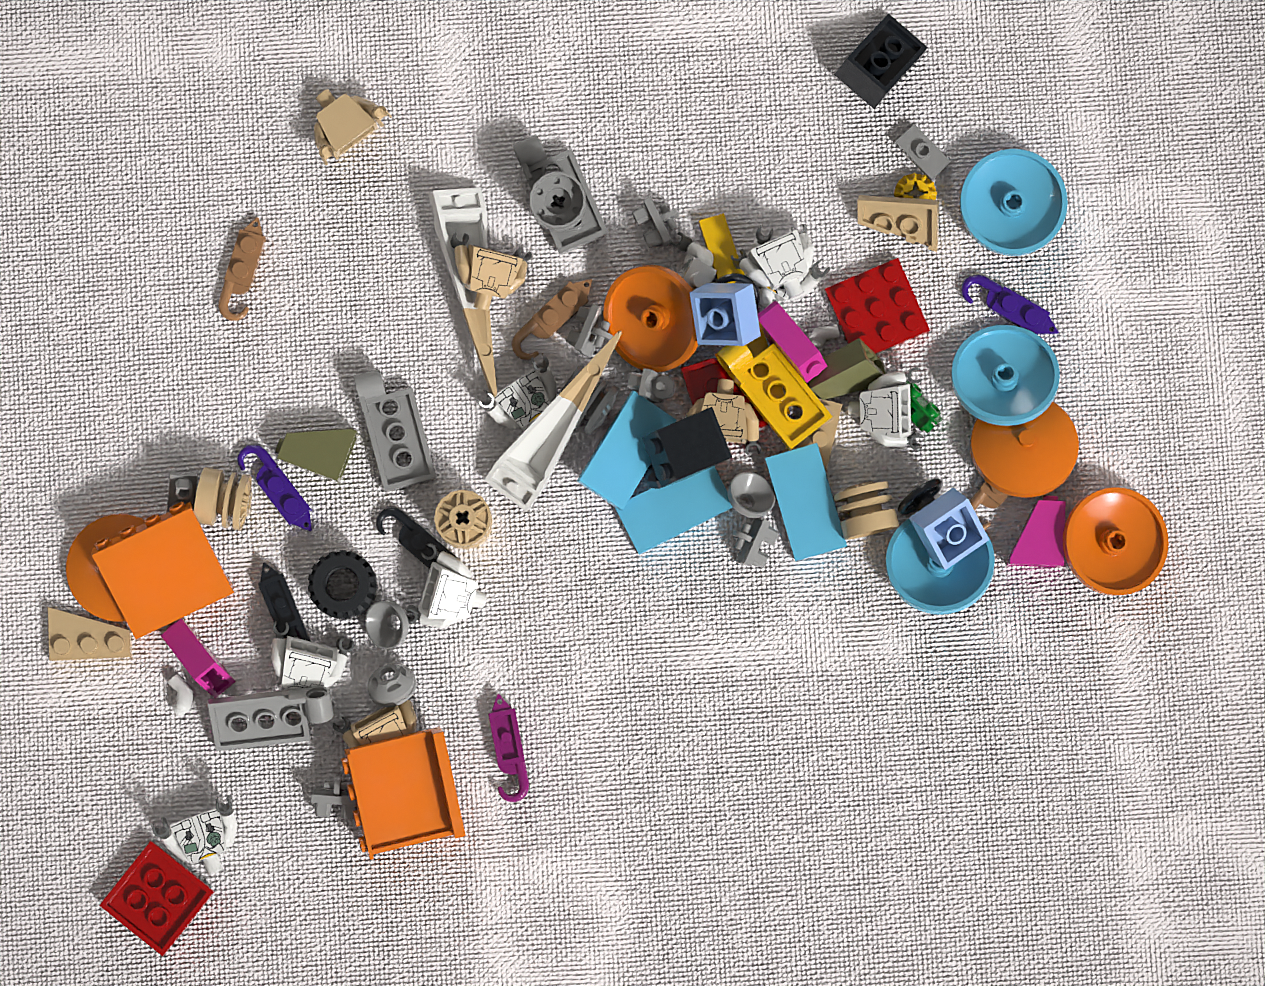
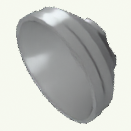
M743 472L736 475L732 479L727 491L728 499L733 508L741 515L749 518L763 517L775 505L774 489L765 478L756 473ZM745 497L749 499L752 507L747 508L743 506L739 498Z
M391 600L375 602L369 607L365 617L367 634L377 647L386 650L393 649L406 640L409 630L408 617L402 607ZM393 615H396L400 620L399 629H395L392 625Z
M396 663L378 668L371 675L367 684L370 699L381 707H395L406 702L414 694L417 687V681L411 669L406 665ZM385 673H395L392 679L387 681L381 680Z

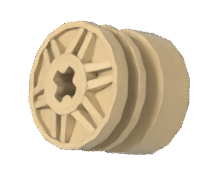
M205 467L199 479L194 504V513L199 523L213 526L218 515H221L223 528L227 529L232 521L233 529L241 531L246 517L249 515L252 503L251 475L243 474L239 482L238 473L233 472L228 482L224 483L223 470Z
M870 481L847 487L842 492L833 495L835 502L847 501L848 503L838 507L837 513H850L851 515L850 518L840 523L844 540L866 537L899 527L895 509H882V504L892 500V495L879 496L880 492L890 489L888 482Z
M458 490L450 492L441 499L435 510L434 521L438 533L447 544L455 549L469 550L477 548L487 540L492 532L493 518L491 510L485 500L473 491ZM459 513L462 515L469 514L467 517L469 523L467 525L463 522L460 525L457 524L459 522L457 518Z

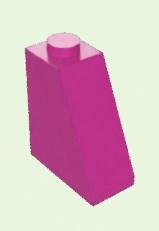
M776 300L757 314L759 326L770 346L773 343L806 383L828 367L820 351Z
M1042 496V500H1038L1034 504L1007 559V566L1052 568L1064 566L1063 531L1066 501H1059L1058 496Z
M182 618L171 624L160 635L192 678L214 698H217L236 682L196 632Z

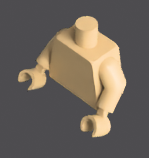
M328 89L321 92L316 97V100L323 110L316 114L318 121L314 125L315 145L319 150V155L324 165H328L326 160L329 157L334 156L338 160L342 154L378 129L377 123L380 127H383L382 118L385 116L392 118V115L384 106H378L374 102L356 95L349 97L345 93L338 99H335Z

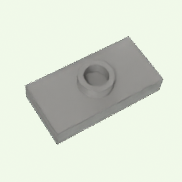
M915 124L894 143L931 181L951 163Z

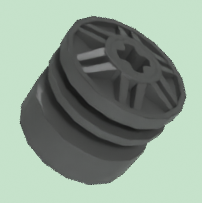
M580 364L577 367V369L573 372L571 377L568 379V381L562 388L561 392L580 373V371L585 367V365ZM606 379L594 388L576 425V428H579L585 420H588L584 433L589 436L604 423L612 411L620 388L613 385L605 394L604 391L609 383Z

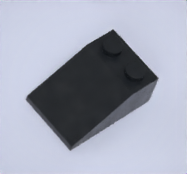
M888 13L846 58L834 75L875 109L928 47Z
M713 407L642 437L645 450L650 457L661 488L686 480L732 458Z

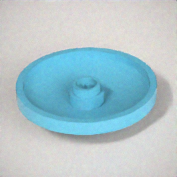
M1022 149L1000 150L981 159L967 175L960 193L961 217L969 234L984 248L1005 256L1027 255L1043 248L1056 236L1063 225L1067 213V192L1058 171L1043 157Z
M1012 325L987 327L969 336L957 350L951 372L952 387L960 404L976 418L1001 426L1023 424L1040 416L1053 402L1060 380L1057 358L1046 341L1027 329Z
M910 518L898 527L891 537L887 548L886 569L891 586L905 603L925 613L951 614L970 607L986 592L994 574L995 556L990 538L986 543L944 570L930 558Z

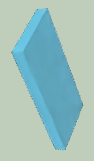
M631 391L577 479V482L618 510H623L651 464L642 437L675 423L677 420L646 398L638 395L637 392Z
M818 443L766 457L765 460L795 561L847 547L848 545L843 537L841 521L837 513Z
M715 466L686 480L660 489L651 488L629 499L623 510L615 509L637 553L641 555L732 509L733 506L728 499L727 490Z

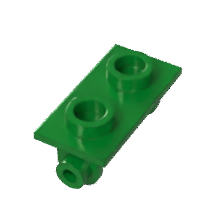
M906 381L905 384H910L911 408L913 407L916 410L911 415V420L920 431L924 430L928 433L935 427L932 422L937 425L943 420L940 416L941 412L934 403H928L922 396L923 392L917 384Z

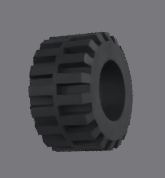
M352 551L329 552V555L320 557V561L312 566V573L308 576V592H310L312 602L320 611L335 619L347 620L362 615V612L368 610L372 601L375 600V593L378 590L377 577L372 566L363 557ZM340 569L352 571L357 576L359 582L356 594L346 601L334 599L327 590L330 576Z

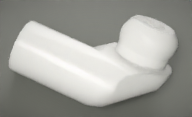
M833 324L815 328L811 331L808 338L821 352L827 339L839 337L838 326Z
M176 674L168 681V684L177 693L173 711L175 714L182 716L192 708L194 694L193 690L179 674Z

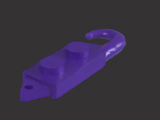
M980 274L971 275L962 283L961 293L964 300L968 303H973V299L968 294L969 287L973 284H978L989 290L986 304L993 313L1037 335H1057L1059 333L1049 316L1050 312L988 277Z
M255 444L244 447L239 452L237 458L239 468L242 471L245 470V456L250 453L257 455L264 464L257 473L256 480L258 485L290 526L295 525L311 532L310 511L312 509L267 450ZM309 523V526L305 527L304 524Z

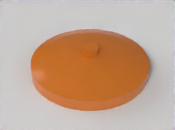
M642 265L621 274L609 288L604 303V321L610 323L608 333L614 336L618 331H621L622 334L614 349L632 366L640 370L645 368L655 372H665L685 363L696 351L698 343L689 293L693 289L685 279L663 266Z
M1052 402L1040 416L1019 425L1001 426L987 423L977 418L971 433L970 451L977 471L988 484L1005 494L1027 498L1047 494L1065 482L1075 466L1079 451V440L1071 418L1060 406Z
M1119 487L1105 488L1085 496L1074 506L1064 526L1063 550L1068 566L1082 584L1100 594L1121 596L1144 589L1159 575L1168 554V532L1162 515L1149 499L1130 489Z
M114 514L99 518L87 525L77 535L70 547L66 561V576L69 588L77 602L85 610L101 619L113 622H126L92 557V548L95 547L94 544L103 538L109 537L112 539L119 536V532L128 526L134 525L136 528L144 524V519L140 517Z

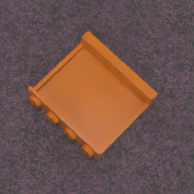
M179 502L171 506L169 512L161 516L159 514L151 515L144 520V524L136 528L134 525L128 526L119 532V536L112 539L109 537L97 541L94 544L95 547L92 548V557L135 639L143 637L234 593L233 584L229 576H226L193 511L191 502L186 504Z
M440 726L344 749L346 758L341 759L344 774H349L351 784L347 785L350 801L355 800L357 810L353 811V817L356 827L361 826L363 836L358 837L361 852H367L370 860L374 859V854L453 835L455 839L466 836L445 736Z

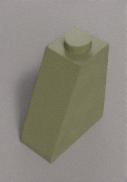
M859 338L823 357L828 367L806 384L813 393L815 392L822 400L866 390L870 383L883 374H887L884 362Z
M354 429L286 433L284 439H279L275 453L278 454L277 459L280 462L340 484L359 433Z

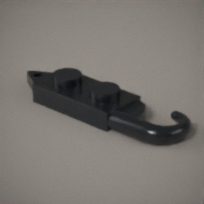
M389 507L383 509L376 518L378 532L381 535H385L386 532L382 525L383 521L387 517H394L403 525L398 536L400 544L429 569L432 562L437 563V560L434 558L427 560L422 557L421 553H425L427 556L434 554L433 548L425 545L427 543L435 544L440 553L444 551L456 557L403 510Z
M263 562L261 580L257 584L273 622L277 621L275 626L277 632L283 633L287 622L289 630L284 635V638H287V636L298 637V639L311 642L284 573H278ZM266 567L269 568L268 572H265Z

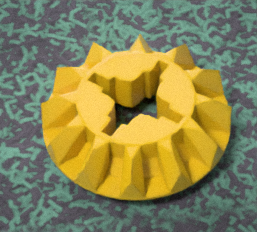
M915 172L903 176L896 184L894 190V197L913 198V196H909L907 193L912 192L914 184H916L918 191L927 193L920 195L918 199L936 200L937 196L934 182L926 175Z

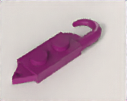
M497 694L492 711L488 715L498 767L505 774H517L519 784L517 793L513 795L504 792L501 786L497 790L503 800L518 802L529 791V779L515 708L512 709L500 694ZM501 699L502 704H498L497 701Z

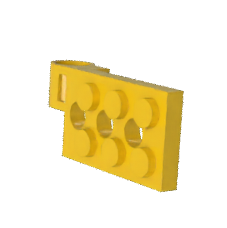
M774 343L754 359L746 345H726L715 354L720 365L789 451L833 417ZM757 364L765 365L768 369V375L761 378L757 377L753 372V367ZM773 385L782 386L785 391L784 397L780 399L774 398L770 393V388ZM790 406L799 407L802 412L801 418L797 420L791 419L787 415V408Z

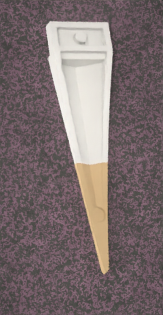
M482 188L433 190L429 194L434 214L433 224L489 392L495 398L497 387L490 308L489 311L473 307L477 292L465 288V284L461 282L455 263L454 248L450 244V240L455 232L457 240L461 242L464 233L469 235V240L466 244L467 248L471 244L487 249V210Z
M618 331L508 448L496 461L484 479L485 482L527 512L546 487L622 334L621 331Z

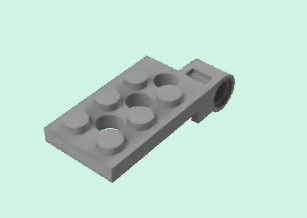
M537 134L512 144L531 190L533 185L545 175L546 168L551 165L557 166L560 172L574 176L582 184L586 194V210L581 223L566 231L549 230L559 255L609 235L572 149L547 159ZM554 197V203L551 207L563 209V203L558 202Z
M379 368L353 375L384 492L437 479L413 388L387 394ZM387 401L397 403L398 409L395 414L387 415L383 412V405ZM396 426L402 427L405 431L404 437L399 441L392 440L389 435L390 430ZM401 452H407L411 455L412 460L408 466L402 467L397 464L396 458Z
M323 686L208 699L216 752L311 741L309 722L315 724L324 723L331 720L334 716L330 690ZM293 711L299 713L301 717L298 720H290L286 717V714ZM270 715L274 720L271 723L265 724L259 720V717ZM243 718L247 723L242 727H238L232 723V720Z

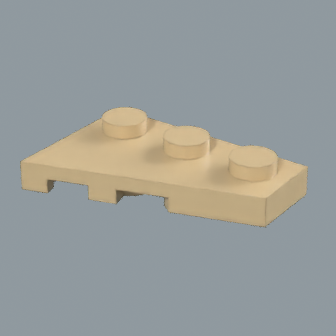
M859 195L857 200L858 224L885 234L893 233L904 237L907 242L912 244L918 242L929 246V250L937 252L939 242V200Z

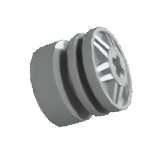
M551 172L542 176L533 185L530 192V208L535 220L542 227L551 231H566L582 220L586 210V194L582 184L574 176L564 172ZM557 196L558 199H565L563 209L551 207L554 203V197Z

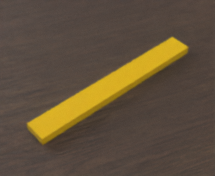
M724 213L699 220L698 225L706 249L711 251L714 257L712 267L717 270L715 274L716 279L718 280L720 277L732 273L744 275L741 269L734 267L731 260V255L736 259L739 257ZM760 326L761 336L746 344L752 353L753 359L768 348L765 335ZM757 364L753 367V372L757 377L761 378L768 375V369L765 365ZM773 385L770 388V393L774 398L780 399L784 397L782 386ZM789 407L787 408V415H790Z

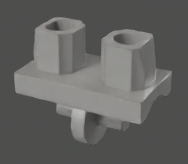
M651 196L644 199L643 205L632 211V215L638 226L650 220L654 226V229L643 234L648 248L661 244L666 247L671 244L670 241L672 239L664 223H667L670 230H674L677 228L674 219L680 214L677 209L669 211L665 203L659 206L662 213L660 216Z
M592 304L591 308L583 306L579 308L576 320L584 323L581 332L572 329L566 339V342L573 346L574 349L589 358L592 357L596 347L601 348L604 340L609 341L613 337V335L608 333L610 323L604 321L603 310L600 306Z
M645 368L643 369V374L631 372L627 385L629 389L636 390L638 395L659 403L663 399L671 398L676 389V385L670 377Z
M170 471L166 513L169 512L171 506L179 502H184V504L191 502L194 511L197 472L178 473Z
M754 518L751 525L744 523L741 532L737 530L732 531L731 535L737 538L734 548L740 550L735 562L747 566L753 565L762 568L765 566L768 554L759 550L762 541L773 545L779 535V532L770 526V521Z
M336 774L335 781L325 780V789H314V793L311 794V802L315 803L316 816L330 817L332 804L342 805L341 818L354 819L353 811L357 810L355 800L350 801L348 791H341L347 790V785L351 784V782H342V774Z

